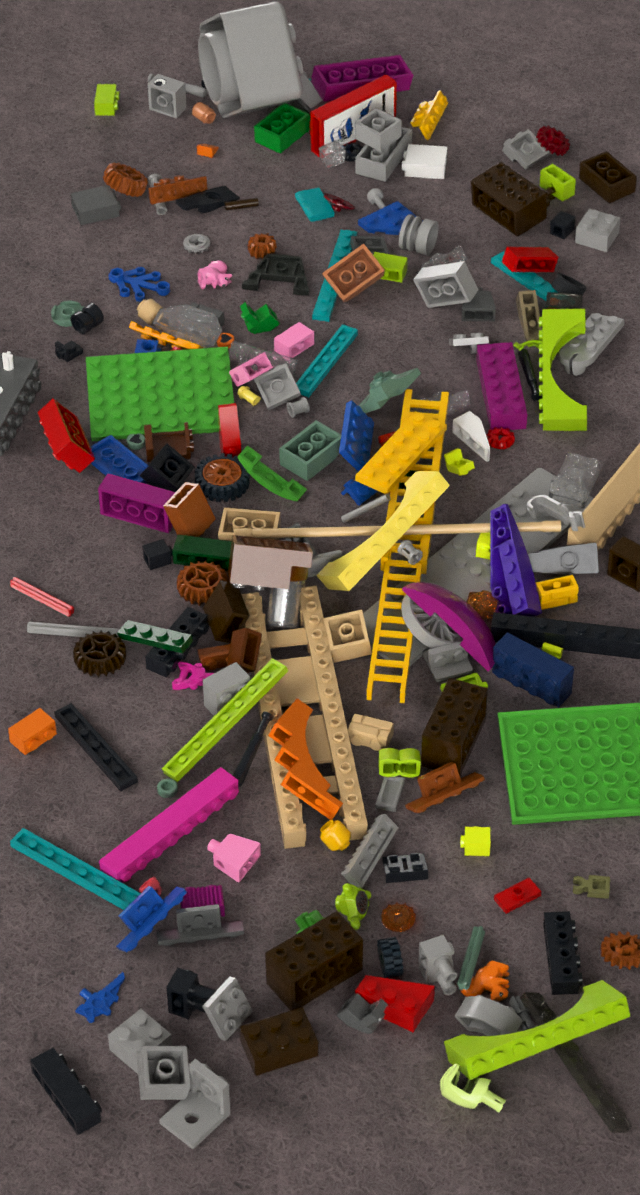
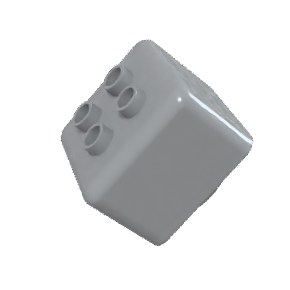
M274 1L218 13L200 23L198 54L201 73L207 92L213 103L217 105L222 118L277 107L301 97L303 87L300 76L303 75V65L300 57L295 56L293 43L296 42L294 27L291 23L288 24L285 8L280 2Z

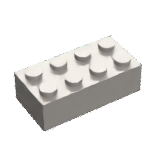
M402 127V137L381 152L365 144L355 158V174L386 182L403 159L404 151H407L408 144H412V129Z

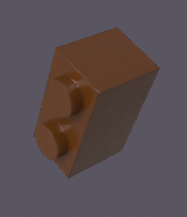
M249 628L233 631L226 667L236 662L246 673L254 672L256 670L262 633Z

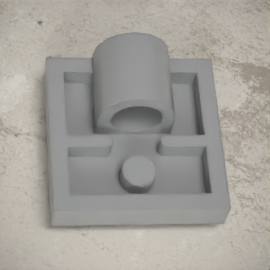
M471 333V337H466V334H454L453 338H449L450 346L470 345L471 354H476L477 345L489 344V337L484 336V333Z
M229 977L202 1006L217 1035L225 1041L253 1012L237 979L234 977Z

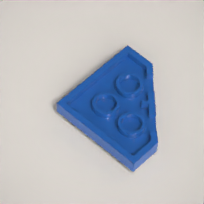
M396 201L359 219L358 225L368 233L385 232V234L399 235L406 216L409 214L417 216L400 202Z

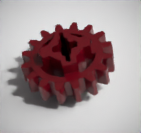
M543 126L537 132V142L541 143V147H545V150H549L551 154L555 153L557 156L559 154L563 156L570 148L569 139H566V135L560 130L556 131L555 127Z

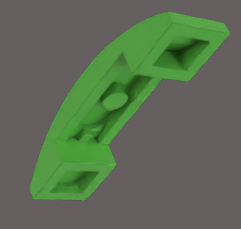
M249 446L238 455L237 458L246 471L258 483L274 494L292 501H298L307 491L305 487L294 479L288 482L260 462L263 456Z

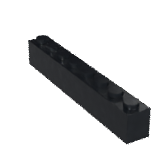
M493 613L491 633L495 642H498L506 633H509L539 648H542L543 643L546 642L561 647L565 651L640 659V629Z

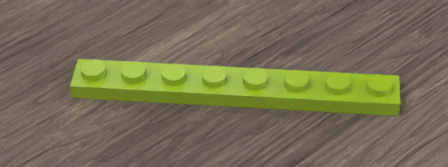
M272 658L162 768L164 774L178 782L288 672L287 667Z

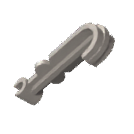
M537 495L527 502L528 513L533 519L537 518V512H546L552 517L561 520V522L563 521L566 526L571 525L573 531H578L579 526L585 528L582 512H571L566 504L562 505L547 495Z

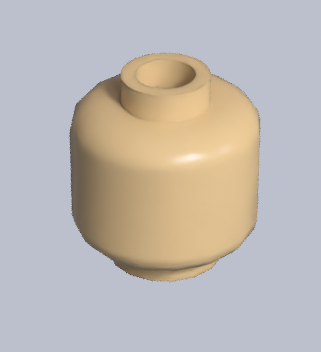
M144 299L137 307L138 316L149 325L154 322L159 323L163 318V307L153 299Z

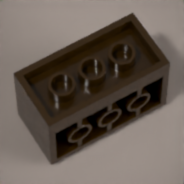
M452 678L448 679L422 734L421 767L435 770L450 762L456 763L459 776H461L486 721L488 688Z
M336 911L265 952L266 984L290 1011L300 1008L363 970V938Z

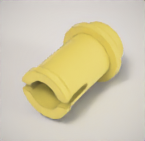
M241 386L237 392L240 399H245L252 406L260 402L261 397L252 392L248 386Z

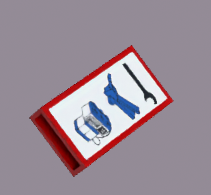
M384 75L311 111V151L322 159L341 149V146H346V143L351 144L357 141L355 139V122L375 108L396 117L397 82L388 75Z

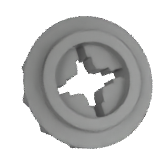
M202 234L189 235L183 241L184 250H188L189 253L194 252L195 254L197 252L203 253L204 250L207 251L208 247H210V239Z

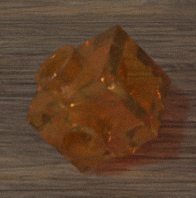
M482 590L481 592H470L466 602L484 620V618H493V613L499 601L489 591Z

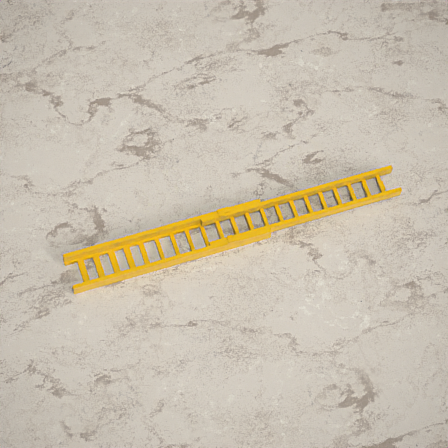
M413 389L405 390L400 427L414 413L410 412V408L439 410V414L419 413L446 424L449 392L441 393V401L412 399ZM445 432L431 446L434 447V452L427 451L421 457L433 459L432 465L415 464L410 470L440 472ZM404 476L399 483H406L410 477ZM399 483L390 491L391 499L388 504L386 522L401 504V502H397V497L405 495L406 489H399ZM436 501L424 512L423 518L420 517L413 525L433 524ZM432 534L402 535L400 537V540L420 541V545L413 544L416 549H420L423 552V556L414 565H411L408 561L392 560V554L398 553L397 550L401 543H395L381 557L380 570L384 571L367 684V700H372L374 681L401 683L400 703H405L414 635L409 629L408 632L382 630L383 622L405 624L403 617L384 616L385 608L401 610L402 606L400 602L386 601L387 594L406 595L402 588L388 587L389 580L421 582V575L427 574ZM393 566L417 569L416 575L392 574L390 573V568ZM380 638L407 639L406 647L380 644ZM378 652L404 653L405 658L404 661L378 659ZM376 666L403 668L402 676L375 674Z

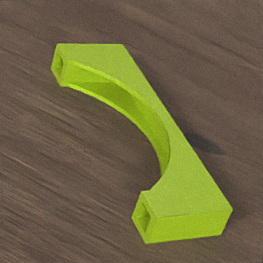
M542 309V317H539V327H543V330H539V341H543V344H539V354H543V357H539V368H543V371H539V382H543V385H539V396H543V399H539V410H543V413H539V424H543V430L587 431V405H581L568 397L556 384L551 373L552 362L560 349L576 336L585 334V309Z
M598 981L583 987V996L569 1011L543 1025L504 1035L466 1036L462 1034L444 1041L448 1060L452 1065L459 1064L458 1070L471 1080L631 1017L627 998L605 981Z

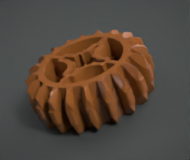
M120 163L109 164L103 176L104 181L110 188L132 197L142 196L148 184L144 174H141L135 168Z
M198 561L196 564L191 562L190 566H184V569L180 570L177 577V590L180 597H184L185 602L190 600L191 604L197 602L200 606L201 603L206 604L219 581L229 582L225 569H222L220 565H215L214 561L211 563H207V561L200 563Z

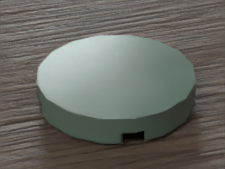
M77 301L60 302V305H55L51 310L52 320L59 326L70 327L72 326L71 315L82 310L84 306H81V303Z

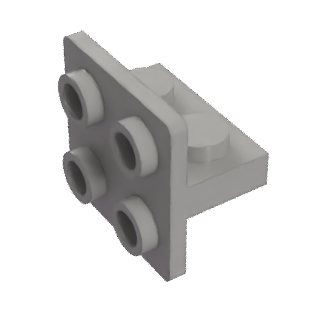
M462 641L423 652V658L436 682L473 672V668L468 660V652L459 645Z

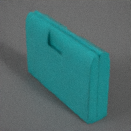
M319 187L295 193V198L310 222L334 217L335 212Z

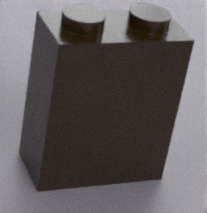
M219 581L203 607L204 613L208 615V623L215 641L231 643L233 631L242 629L250 616L238 585L226 581Z

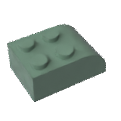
M317 420L279 448L280 465L304 480H310L339 455L341 434Z

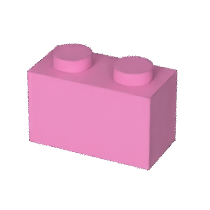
M300 322L274 338V351L287 360H291L314 345V331Z

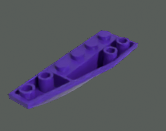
M505 503L490 511V588L495 612L535 617L542 613L535 577L518 526L508 504Z

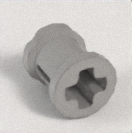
M305 397L294 403L288 402L286 404L287 411L292 418L296 417L297 414L310 412L309 403Z
M410 540L403 541L397 550L400 555H404L408 559V563L411 565L418 563L423 556V552L420 549H416Z

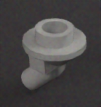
M378 188L371 189L367 194L368 201L371 204L376 203L379 209L386 207L382 202V190Z

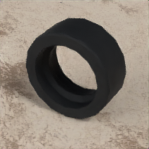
M558 273L552 283V287L557 292L577 301L582 299L587 289L578 280L562 273Z

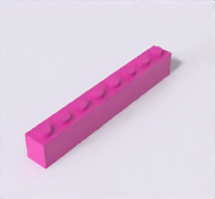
M220 767L99 860L100 871L121 883L128 882L138 870H143L151 860L160 857L165 849L169 846H174L183 835H188L196 825L205 822L210 814L214 811H219L228 800H233L239 793L238 779Z

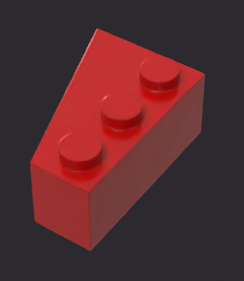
M365 975L355 990V994L358 993L370 1005L383 999L388 1004L384 1010L385 1016L383 1019L414 1032L434 1002L435 986Z

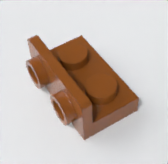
M230 644L197 649L198 658L205 670H215L216 668L226 667Z

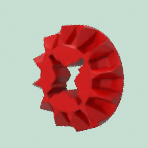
M494 427L493 430H488V434H486L489 446L495 449H507L515 442L514 432H510L509 428L503 429L501 427L498 429Z

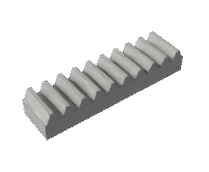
M386 814L379 815L374 819L375 822L367 830L368 834L359 843L361 846L356 848L357 852L352 854L353 858L344 867L346 870L341 872L342 876L350 884L361 888L364 886L398 830L397 825Z

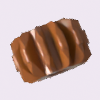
M261 233L260 235L254 234V237H250L248 250L251 257L255 256L256 259L259 257L263 259L267 253L275 254L277 244L274 236H269L268 233L265 235Z

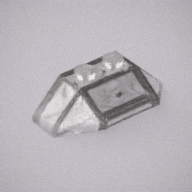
M187 304L172 306L167 309L161 308L152 322L159 330L174 336L175 339L180 338L200 345L203 348L214 346L222 333V328L216 314Z

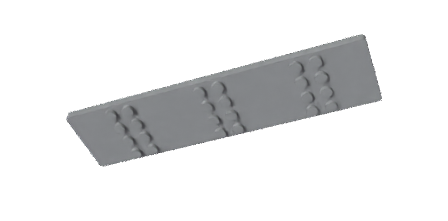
M537 468L472 523H490V511L505 503L508 504L515 522L554 521L558 519L546 512H537L536 519L530 517L527 510V502L537 495H547L562 505L566 504L569 511H580L583 513L594 498L548 471ZM562 521L561 532H520L527 553H536L547 549L566 533L571 525L566 526ZM459 533L428 559L427 574L421 575V582H431L446 587L476 610L492 596L490 588V560L476 557V547L480 533ZM416 570L413 571L410 575H416ZM401 581L394 588H403L415 582ZM387 594L386 601L402 603L405 596ZM379 601L363 613L371 650H373ZM385 608L384 616L403 617L400 609ZM384 622L382 624V630L408 632L406 624ZM413 636L410 666L423 656V652L431 649L420 642L415 636ZM380 638V644L406 647L407 639ZM378 652V655L386 660L404 661L405 658L404 653Z

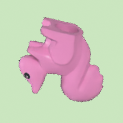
M219 260L213 261L207 267L199 269L198 283L201 289H205L206 285L210 284L214 289L217 285L225 287L232 282L230 280L232 274H225L228 267L224 262Z

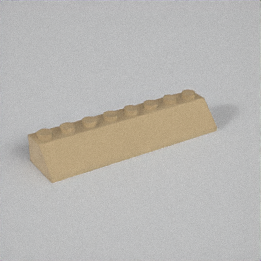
M640 443L583 511L585 528L579 526L578 531H573L571 527L569 528L567 545L596 543L597 551L599 548L602 549L608 537L614 535L616 527L623 524L625 516L632 513L634 505L640 503Z

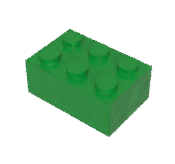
M286 103L280 105L254 126L255 142L281 154L310 130V114Z

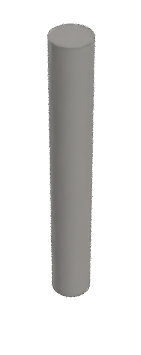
M385 494L341 516V519L346 523L390 501L391 498L389 494Z

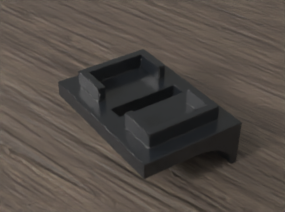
M424 853L382 857L386 883L428 879V868ZM403 862H406L408 869L404 870Z

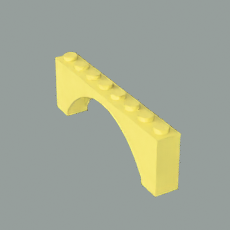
M416 471L404 484L406 486L404 498L390 519L364 543L339 559L329 562L316 575L327 589L350 591L450 485L439 471Z

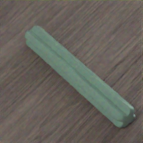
M475 926L472 930L457 981L460 990H468L485 935L482 926Z

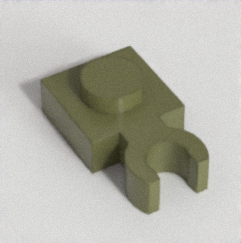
M589 875L588 880L580 876L574 877V894L588 892L587 897L609 899L610 877Z

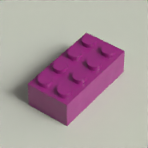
M107 474L98 487L100 514L168 534L173 528L163 505L176 492L112 474Z

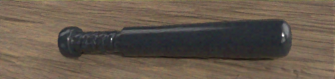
M523 348L521 351H518V357L532 392L531 398L533 401H538L542 399V396H539L537 380L528 350Z
M264 711L262 713L261 723L256 733L253 734L233 774L238 779V787L242 786L263 740L262 736L269 721H272L274 718L269 712Z

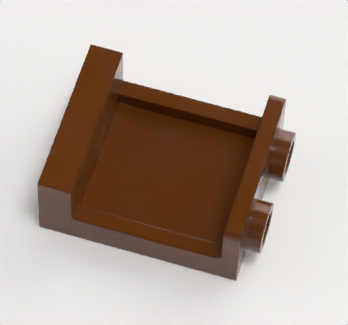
M188 422L184 423L183 431L152 433L151 424L144 425L147 462H151L166 443L185 459H191V452H194V443L190 441L193 440L192 429H188Z

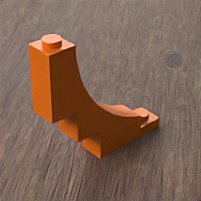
M297 698L278 719L268 735L282 745L274 760L289 770L281 786L328 819L333 820L343 803L327 792L331 785L319 772L310 756L306 743V725L313 709Z

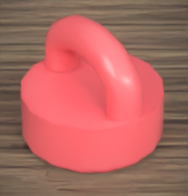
M155 877L147 880L139 888V892L142 893L148 886H151L154 890L156 889L159 896L161 895L160 882Z

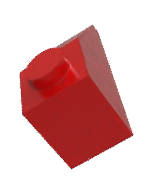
M236 403L218 405L221 453L225 454V457L228 454H232L233 458L241 453Z

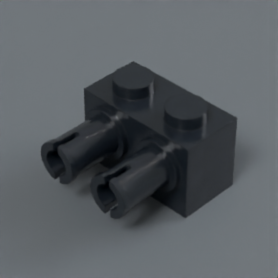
M177 967L166 987L168 1013L188 1020L195 1010L206 1013L202 1006L217 989L199 984L198 974L191 970Z

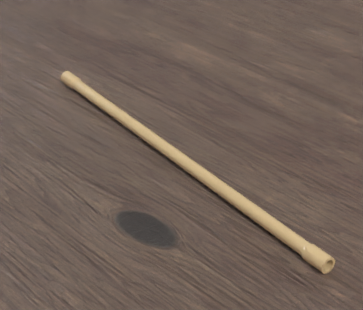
M561 520L516 522L519 532H561ZM490 523L412 525L403 535L490 533ZM382 526L272 529L234 528V535L257 538L372 536Z

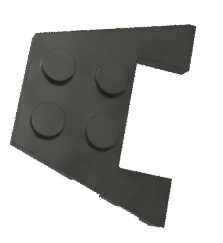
M267 253L257 265V269L249 274L247 281L244 280L242 283V289L258 291L261 279L295 283L293 294L309 296V287L301 256Z

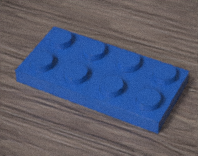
M351 400L346 403L339 453L359 472L370 459L374 421L362 411L360 406Z
M112 435L90 446L95 457L91 464L105 476L112 474L147 484L140 477L147 464Z

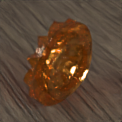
M396 902L395 905L388 904L387 908L383 909L381 920L387 929L394 932H403L409 930L414 925L416 914L413 911V907H408L406 903L402 905ZM402 912V917L400 916L395 921V915H398Z

